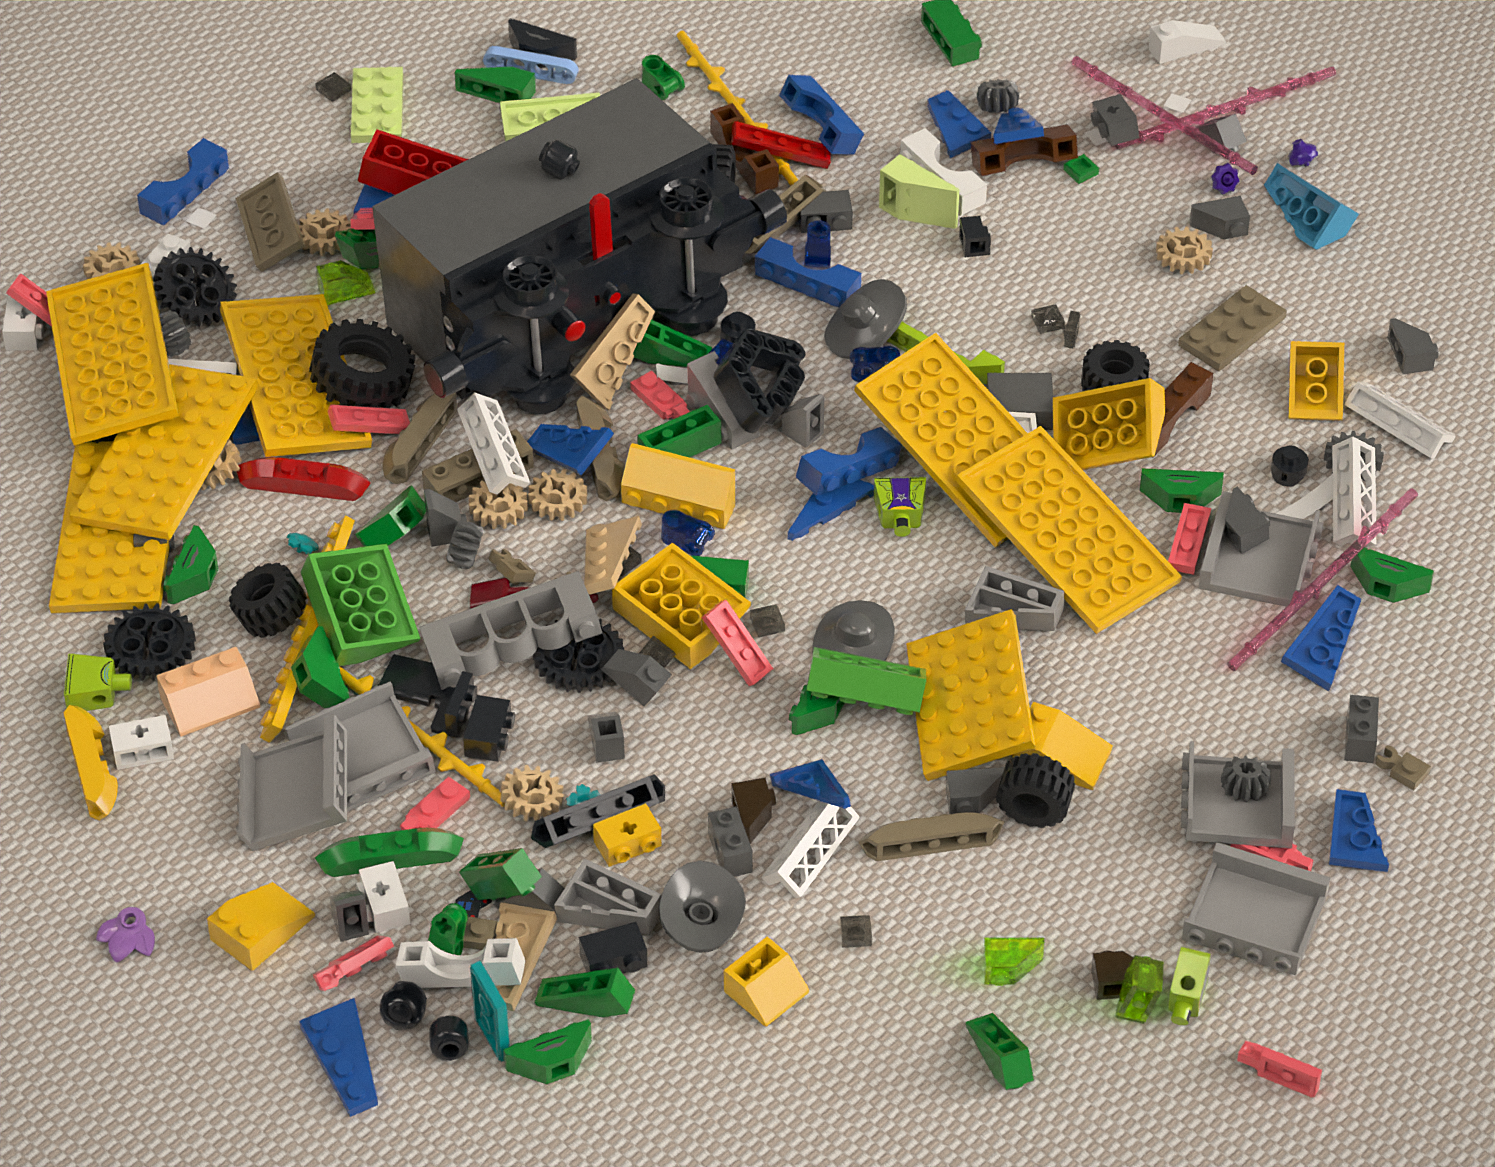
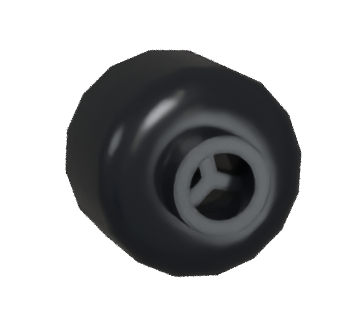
M559 139L551 143L547 142L538 159L541 162L543 171L559 179L566 178L568 174L574 175L580 165V161L577 160V149Z
M446 1015L439 1017L431 1024L429 1044L432 1053L437 1058L448 1061L459 1059L465 1055L469 1048V1032L466 1023L461 1018Z

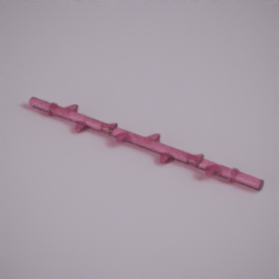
M1078 56L1072 59V65L1087 73L1090 78H1094L1095 81L1110 87L1160 118L1162 122L1170 124L1227 159L1230 164L1240 167L1251 175L1257 172L1258 167L1241 157L1240 153L1233 152L1202 133L1199 128L1189 125L1135 92L1132 87L1124 85L1104 73L1098 66L1091 65Z
M1331 66L1314 73L1309 72L1307 75L1299 78L1288 77L1287 82L1264 90L1250 86L1247 88L1246 96L1219 105L1208 104L1205 110L1181 118L1167 114L1166 123L1143 131L1139 130L1140 138L1117 144L1115 148L1118 150L1136 143L1141 144L1148 139L1162 143L1164 142L1165 133L1192 124L1203 125L1204 120L1230 111L1244 115L1248 105L1274 96L1285 97L1286 92L1309 84L1314 85L1318 81L1335 76L1336 70Z
M1410 488L1400 499L1391 504L1389 509L1369 528L1363 526L1359 538L1301 593L1295 591L1291 603L1250 642L1244 644L1245 647L1227 663L1228 667L1232 671H1236L1250 656L1255 655L1257 650L1311 598L1318 599L1322 588L1379 533H1387L1389 524L1396 517H1399L1402 511L1418 497L1417 491Z

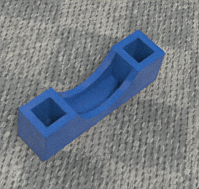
M788 75L779 94L781 99L791 110L801 112L821 125L823 130L819 140L831 154H855L864 136L862 130L812 76Z
M202 138L187 151L189 172L186 175L168 182L153 181L137 195L140 214L164 226L169 220L176 217L184 207L192 203L200 193L208 189L216 179L226 173L229 169L227 150Z
M772 237L768 239L755 255V275L838 308L851 294L861 287V272L840 264L824 270L805 268L794 259L792 245Z
M878 427L861 434L855 454L838 455L824 449H819L802 455L796 478L818 496L895 467L899 461L902 444L885 429Z

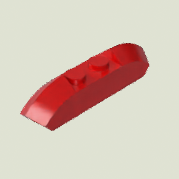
M263 457L239 464L240 469L236 471L240 483L248 489L356 501L361 498L371 484L363 474L342 465L280 457Z

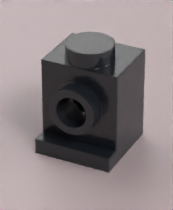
M981 216L961 217L959 238L964 257L990 255L991 234L988 233L987 225L983 226Z

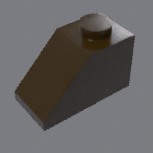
M765 777L731 783L732 806H736L750 844L772 818V806L776 805L774 789L768 788Z
M1107 950L1093 953L1091 973L1097 1000L1156 995L1158 985V973L1124 951Z

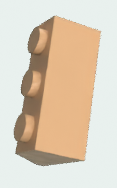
M237 647L156 675L160 698L180 737L260 708V702L247 665Z

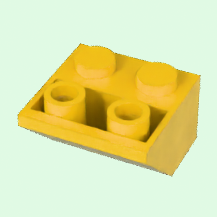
M768 936L724 969V992L765 1027L809 993L808 986L789 954Z

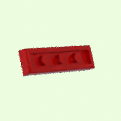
M734 121L732 126V145L759 152L767 149L771 155L828 169L831 163V153L822 143Z

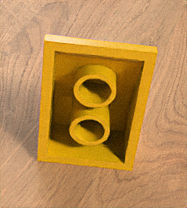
M1291 341L1289 352V419L1343 421L1345 342Z
M1033 702L1030 707L1036 747L1012 754V757H1020L1021 754L1025 753L1028 755L1035 753L1039 754V756L1051 757L1050 759L1061 762L1063 767H1067L1070 770L1069 774L1073 775L1075 785L1093 790L1112 751L1113 745L1061 710Z
M271 882L229 899L207 918L209 936L212 942L253 971L315 917V912Z

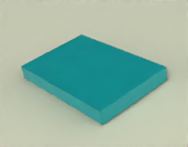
M478 961L471 964L470 967L474 1019L497 1059L503 1062V1049L510 1047L507 1005L482 962Z

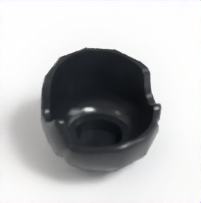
M396 982L381 998L380 1015L384 1023L396 1030L412 1029L421 1022L425 1015L427 997L423 989L413 982Z

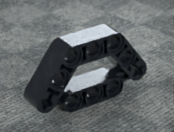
M746 329L732 343L713 374L714 380L738 424L746 432L753 434L764 423L773 424L792 403L805 379V373L799 364L805 358L806 352L798 342L758 330ZM751 366L776 372L764 393L750 370Z

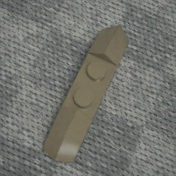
M808 175L800 178L779 196L787 212V222L765 235L754 237L751 246L745 253H757L770 237L777 239L801 219V211L827 190Z
M456 392L445 398H440L434 393L416 408L417 412L413 414L410 424L405 430L400 432L398 439L391 443L385 452L383 474L387 480L396 485L407 482L456 414Z
M581 396L576 401L579 429L581 426H589L592 430H600L601 427L611 428L613 426L610 416L599 404L584 396ZM612 437L589 465L598 498L605 501L616 497L621 490L625 464L618 459L616 447L610 446Z
M972 812L942 814L921 819L913 818L877 827L862 837L858 843L865 854L875 861L991 846L998 838L1005 821L990 815Z

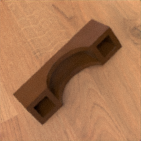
M733 103L710 110V133L716 142L721 145H732V126L734 121L745 123L744 117ZM732 145L735 151L736 169L755 195L766 189L772 190L779 187V164L767 149L758 152Z
M1068 124L1043 128L1044 136L998 144L994 143V138L971 142L972 166L981 176L1006 172V168L1009 165L1021 160L1044 159L1051 162L1075 159L1078 158L1077 134Z
M1190 362L1164 390L1165 416L1155 456L1168 443L1173 427L1182 413L1189 407L1197 411L1211 396L1214 373Z

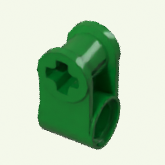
M648 55L643 58L642 83L662 101L666 100L671 93L685 89L682 75L660 56Z
M451 903L444 907L442 912L436 914L431 921L428 941L446 953L461 955L467 922L466 910L457 903Z

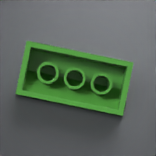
M814 647L807 691H812L811 695L819 698H828L829 695L840 697L839 700L845 703L856 704L858 700L868 702V706L871 708L885 709V706L896 708L898 713L913 715V711L920 713L926 684V669Z

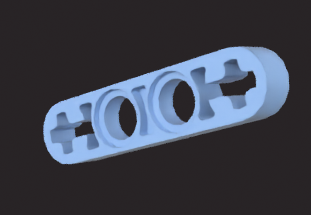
M500 46L489 47L483 57V63L487 68L516 67L535 73V79L562 84L573 83L579 71L577 64L569 59ZM517 59L522 61L524 63V66H519L515 64L513 60ZM537 64L545 65L548 70H541Z

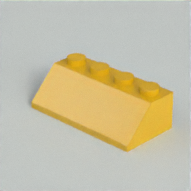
M631 443L621 482V501L633 507H640L711 527L725 529L735 508V469Z

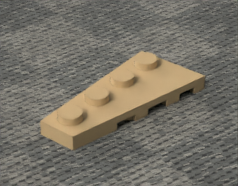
M633 293L570 374L605 410H610L614 392L616 389L619 390L623 382L621 377L627 365H630L634 358V349L637 343L642 341L655 313L639 294Z
M639 516L609 524H597L590 529H586L584 585L588 594L615 588L623 570L622 562L627 560L630 554L628 550L629 545L634 544L636 540L635 532L641 529L642 523Z
M500 902V919L497 922L495 931L496 939L517 938L525 959L521 985L496 986L507 1005V1010L515 1011L557 921V917L554 911Z

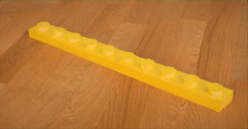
M345 515L339 523L334 522L327 533V537L330 538L329 542L325 544L321 552L345 549L355 520ZM306 593L308 602L302 610V615L298 618L301 620L300 625L296 626L291 635V640L294 642L288 648L283 658V661L286 662L285 667L280 670L276 678V682L279 683L278 687L272 692L268 700V704L271 705L270 710L264 714L260 723L263 726L260 738L269 743L283 729L297 688L291 666L306 639L319 625L308 593Z

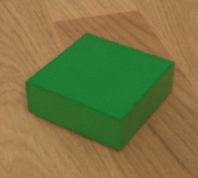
M1085 154L1064 163L1063 170L1078 184L1099 175V167Z

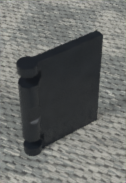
M393 654L378 684L383 685L391 682L397 700L429 707L431 699H436L434 707L437 709L446 688L441 689L432 662Z

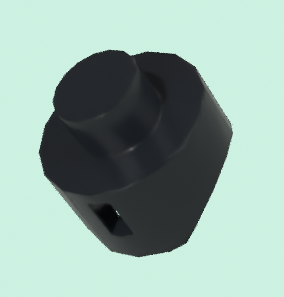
M739 311L725 316L720 325L722 345L730 347L744 330H755L756 323L754 319Z
M1293 445L1277 449L1273 453L1271 464L1274 481L1287 487H1293L1298 484L1307 473L1309 462L1307 454L1302 449Z

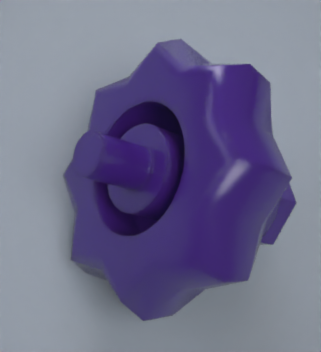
M1298 139L1292 143L1293 149L1290 151L1288 159L1292 166H1302L1304 164L1307 167L1310 165L1309 162L1318 156V151L1315 145Z
M1230 163L1216 166L1214 173L1211 175L1212 188L1218 190L1222 195L1227 192H1234L1236 185L1240 182L1238 169L1232 167Z

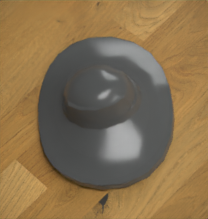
M879 279L866 283L851 294L834 313L825 329L824 338L829 349L839 357L846 359L865 357L877 350L892 336L904 319L907 310V298L902 289L892 281Z
M857 600L835 606L825 614L818 625L813 639L812 653L814 647L886 661L894 640L895 628L893 619L883 606L875 602Z
M701 860L687 863L675 871L664 888L659 905L660 922L668 936L683 948L698 953L714 951L726 944L739 927L745 911V893L737 879L723 867Z

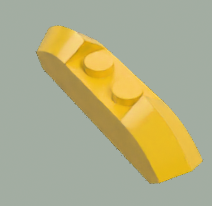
M69 705L63 712L87 809L90 817L101 820L113 808L118 791L117 778L109 774L106 760L100 761L99 757L104 755L101 739L105 734L94 716L81 707Z

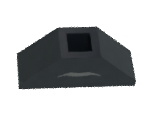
M512 18L508 20L509 41L513 49L572 61L576 60V38ZM537 64V66H538L539 68H545V67H546V66L543 65V64Z

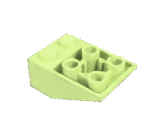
M900 154L880 170L879 208L900 220L956 229L958 227L959 189Z

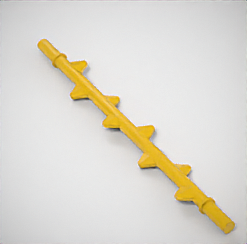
M679 31L676 37L686 49V53L691 56L686 65L688 67L701 68L711 82L707 86L708 90L719 92L727 104L733 103L744 117L745 124L767 129V123L754 122L742 107L746 100L734 96L722 81L720 76L725 72V68L711 66L699 51V47L692 42L685 31ZM772 155L779 164V174L783 175L789 185L792 186L798 181V178L790 169V165L786 163L789 159Z
M339 666L344 684L360 695L371 690L374 681L371 675L356 679ZM409 706L401 707L408 718L411 708ZM409 720L422 745L441 759L438 765L440 772L456 770L474 784L478 791L485 793L499 805L505 807V802L500 801V790L491 784L489 779L482 777L485 770L484 764L468 766L445 748L448 736L445 732L430 736Z

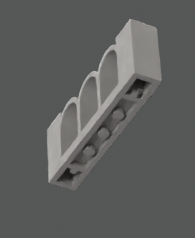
M579 571L419 627L441 689L457 685L462 671L473 673V676L485 675L493 671L498 666L500 660L506 663L522 662L530 658L538 647L546 650L558 649L567 645L573 638L575 642H579L602 633L596 610ZM560 607L564 613L558 622L548 626L537 625L531 619V617ZM523 620L527 626L521 635L512 639H501L494 633V630ZM486 633L489 638L487 645L475 652H463L456 646L457 643Z

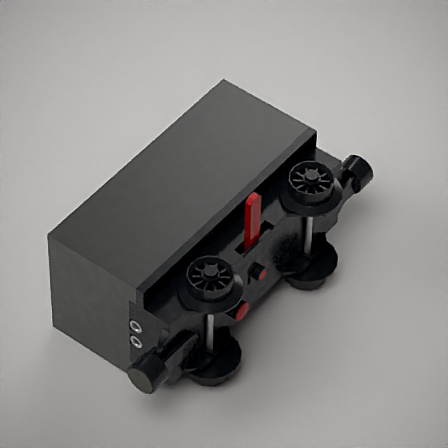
M637 78L372 206L387 326L393 329L392 331L396 335L401 334L404 337V342L410 344L412 350L425 362L423 367L424 374L434 393L440 398H445L456 392L461 399H464L474 393L490 397L501 390H505L509 396L514 398L520 409L532 414H547L563 406L567 399V394L576 383L570 376L575 369L569 361L570 356L595 343L633 293L639 294L654 311H658L661 316L666 318L671 329L684 335H700L715 327L718 316L724 312L728 304L727 291L721 283L722 277L742 267V256L751 246L754 237L765 235L787 222V212L784 203L775 191L766 189L748 199L740 195L739 187L717 169L716 147ZM556 139L575 147L578 152L577 160L580 161L574 175L568 174L564 179H559L543 171L541 162L538 160L544 145Z

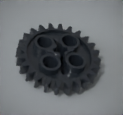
M189 247L186 253L182 248H179L176 254L170 251L167 257L164 256L157 265L155 274L152 277L155 282L154 289L158 291L156 300H163L160 309L168 307L172 312H176L179 318L186 319L187 326L192 321H195L197 327H200L203 321L207 326H210L213 320L219 323L222 318L220 312L221 302L234 301L237 293L234 292L237 284L231 283L234 274H226L229 266L221 267L219 264L222 259L218 258L214 261L212 259V252L207 256L203 255L202 248L199 249L198 253H194L192 247Z
M156 603L153 609H149L148 604H144L143 610L133 606V613L131 614L127 611H122L123 619L114 617L115 625H108V633H104L105 642H103L106 657L114 660L115 669H119V674H125L128 671V674H131V678H134L136 674L139 675L140 681H143L146 675H150L152 681H155L156 674L173 670L177 665H186L185 659H192L191 651L196 649L195 631L193 630V624L188 623V616H181L179 609L171 613L169 605L161 610L159 603ZM152 625H154L153 628H152L153 636H151V634H150V630H151V626H152ZM146 648H149L148 659H146V658H147V650H146Z
M599 619L602 633L584 639L582 641L583 648H580L581 641L575 642L574 638L567 645L558 649L546 650L538 647L533 654L534 668L538 669L539 677H546L547 684L555 681V689L565 685L566 692H569L572 687H576L578 693H581L582 687H587L592 692V685L596 684L598 687L603 688V680L612 682V678L601 669L618 649L624 650L623 639L619 638L618 630L612 631L610 623L602 626V619ZM575 659H577V667L576 670L573 671V669L575 668Z

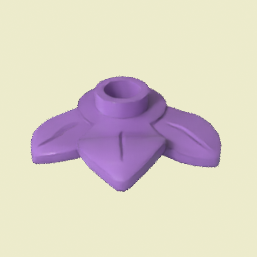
M127 907L118 914L117 918L104 922L100 926L96 940L99 942H109V952L116 963L127 957L134 948L141 954L150 956L155 946L154 932L146 925V917L143 911L136 907ZM130 917H135V918H136V920H135L134 923H132V924H127V923H126V920H127L128 918H130Z

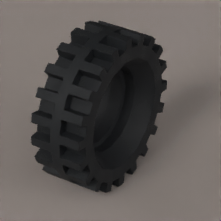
M348 319L342 320L341 326L332 323L329 325L328 331L323 329L320 332L319 338L316 339L309 372H312L310 380L312 383H317L316 391L318 393L325 392L327 394L326 400L329 402L336 400L340 402L339 405L376 408H390L392 403L397 407L400 405L401 399H405L408 394L415 368L416 357L415 354H411L412 346L410 344L404 345V337L401 334L393 335V329L389 326L385 329L377 327L378 322L372 321L371 325L364 324L363 319H357L356 323H350ZM349 354L368 356L381 362L386 369L380 372L359 371L348 366L340 356Z

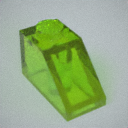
M339 260L316 266L318 289L320 294H324L327 305L376 294L368 272Z
M984 938V985L1004 986L1016 984L1043 961L1044 938Z
M1134 955L1125 973L1115 1018L1145 1024L1162 993L1164 961L1155 960L1147 956Z

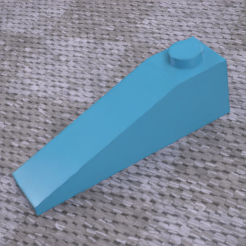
M1278 163L1264 184L1276 205L1282 209L1287 222L1291 223L1296 236L1316 250L1345 237L1359 215L1356 211Z

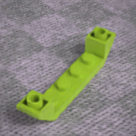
M902 321L887 342L907 352L927 339L928 336ZM986 350L981 351L971 361L954 352L982 384H987V373H1004L1005 361Z

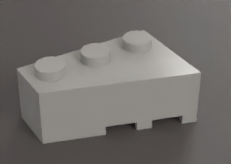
M713 351L687 364L688 395L686 399L692 409H698L708 404L721 420V441H725L731 449H735L759 437V430L753 434L748 433L738 424L714 380L713 374L718 367L717 360L719 357Z
M985 566L966 606L965 624L1012 609L1016 616L1018 630L1054 631L1064 610V591Z
M584 859L554 904L558 922L611 929L637 922L641 934L650 935L660 920L659 905L662 895Z

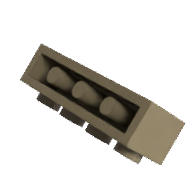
M517 429L510 431L525 471L534 468L532 447ZM473 449L455 455L422 471L423 490L431 489L455 502L467 498L472 494L473 487L480 488V482H485Z

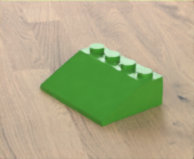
M387 544L308 554L300 573L319 626H323L339 666L359 664L420 641L419 632Z

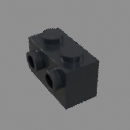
M482 695L476 696L463 737L465 757L499 761L501 751H506L508 746V729H513L515 723V712H511V700Z
M637 922L579 937L580 957L586 972L618 968L624 974L637 972L648 967L647 947Z

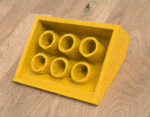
M1151 378L1053 397V439L1082 470L1154 457L1165 416L1164 387Z
M674 543L665 547L616 583L615 588L612 589L613 610L689 669L703 661L719 645V642L701 617L723 600H727L739 619L751 606L749 600Z

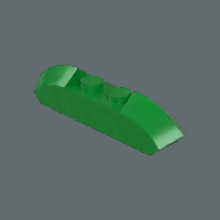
M415 828L369 834L337 841L324 848L315 859L324 873L332 877L359 874L360 869L394 861L396 869L451 862L459 855L464 838L451 831L439 828Z

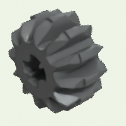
M1007 79L989 80V82H983L978 86L977 101L978 106L983 111L989 113L1007 112L1009 109L1019 105L1018 86L1013 81Z
M171 310L160 313L167 355L173 357L184 353L191 345V340L189 338L190 333L187 331V326L183 323V319L179 318V315Z
M459 521L457 523L446 556L448 563L453 564L455 567L470 569L473 566L483 536L482 527L469 521Z
M1246 755L1242 759L1234 756L1232 761H1227L1221 774V783L1225 789V794L1233 795L1234 800L1244 799L1246 803L1249 799L1258 801L1260 796H1266L1271 782L1270 770H1268L1267 764L1265 762H1258L1257 757L1250 759Z

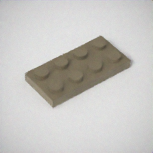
M279 172L236 197L254 262L261 272L305 246L284 178Z
M1245 285L1179 338L1178 346L1219 372L1286 318L1287 310L1248 285Z

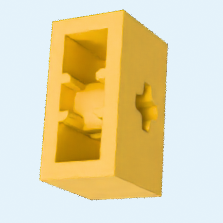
M646 803L593 824L594 843L609 867L618 863H624L643 853L652 852L662 846L661 827Z

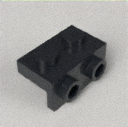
M462 671L456 687L448 686L431 724V732L437 734L445 732L448 736L458 737L462 725L468 719L471 703H474L477 696L478 687L474 685L473 673Z

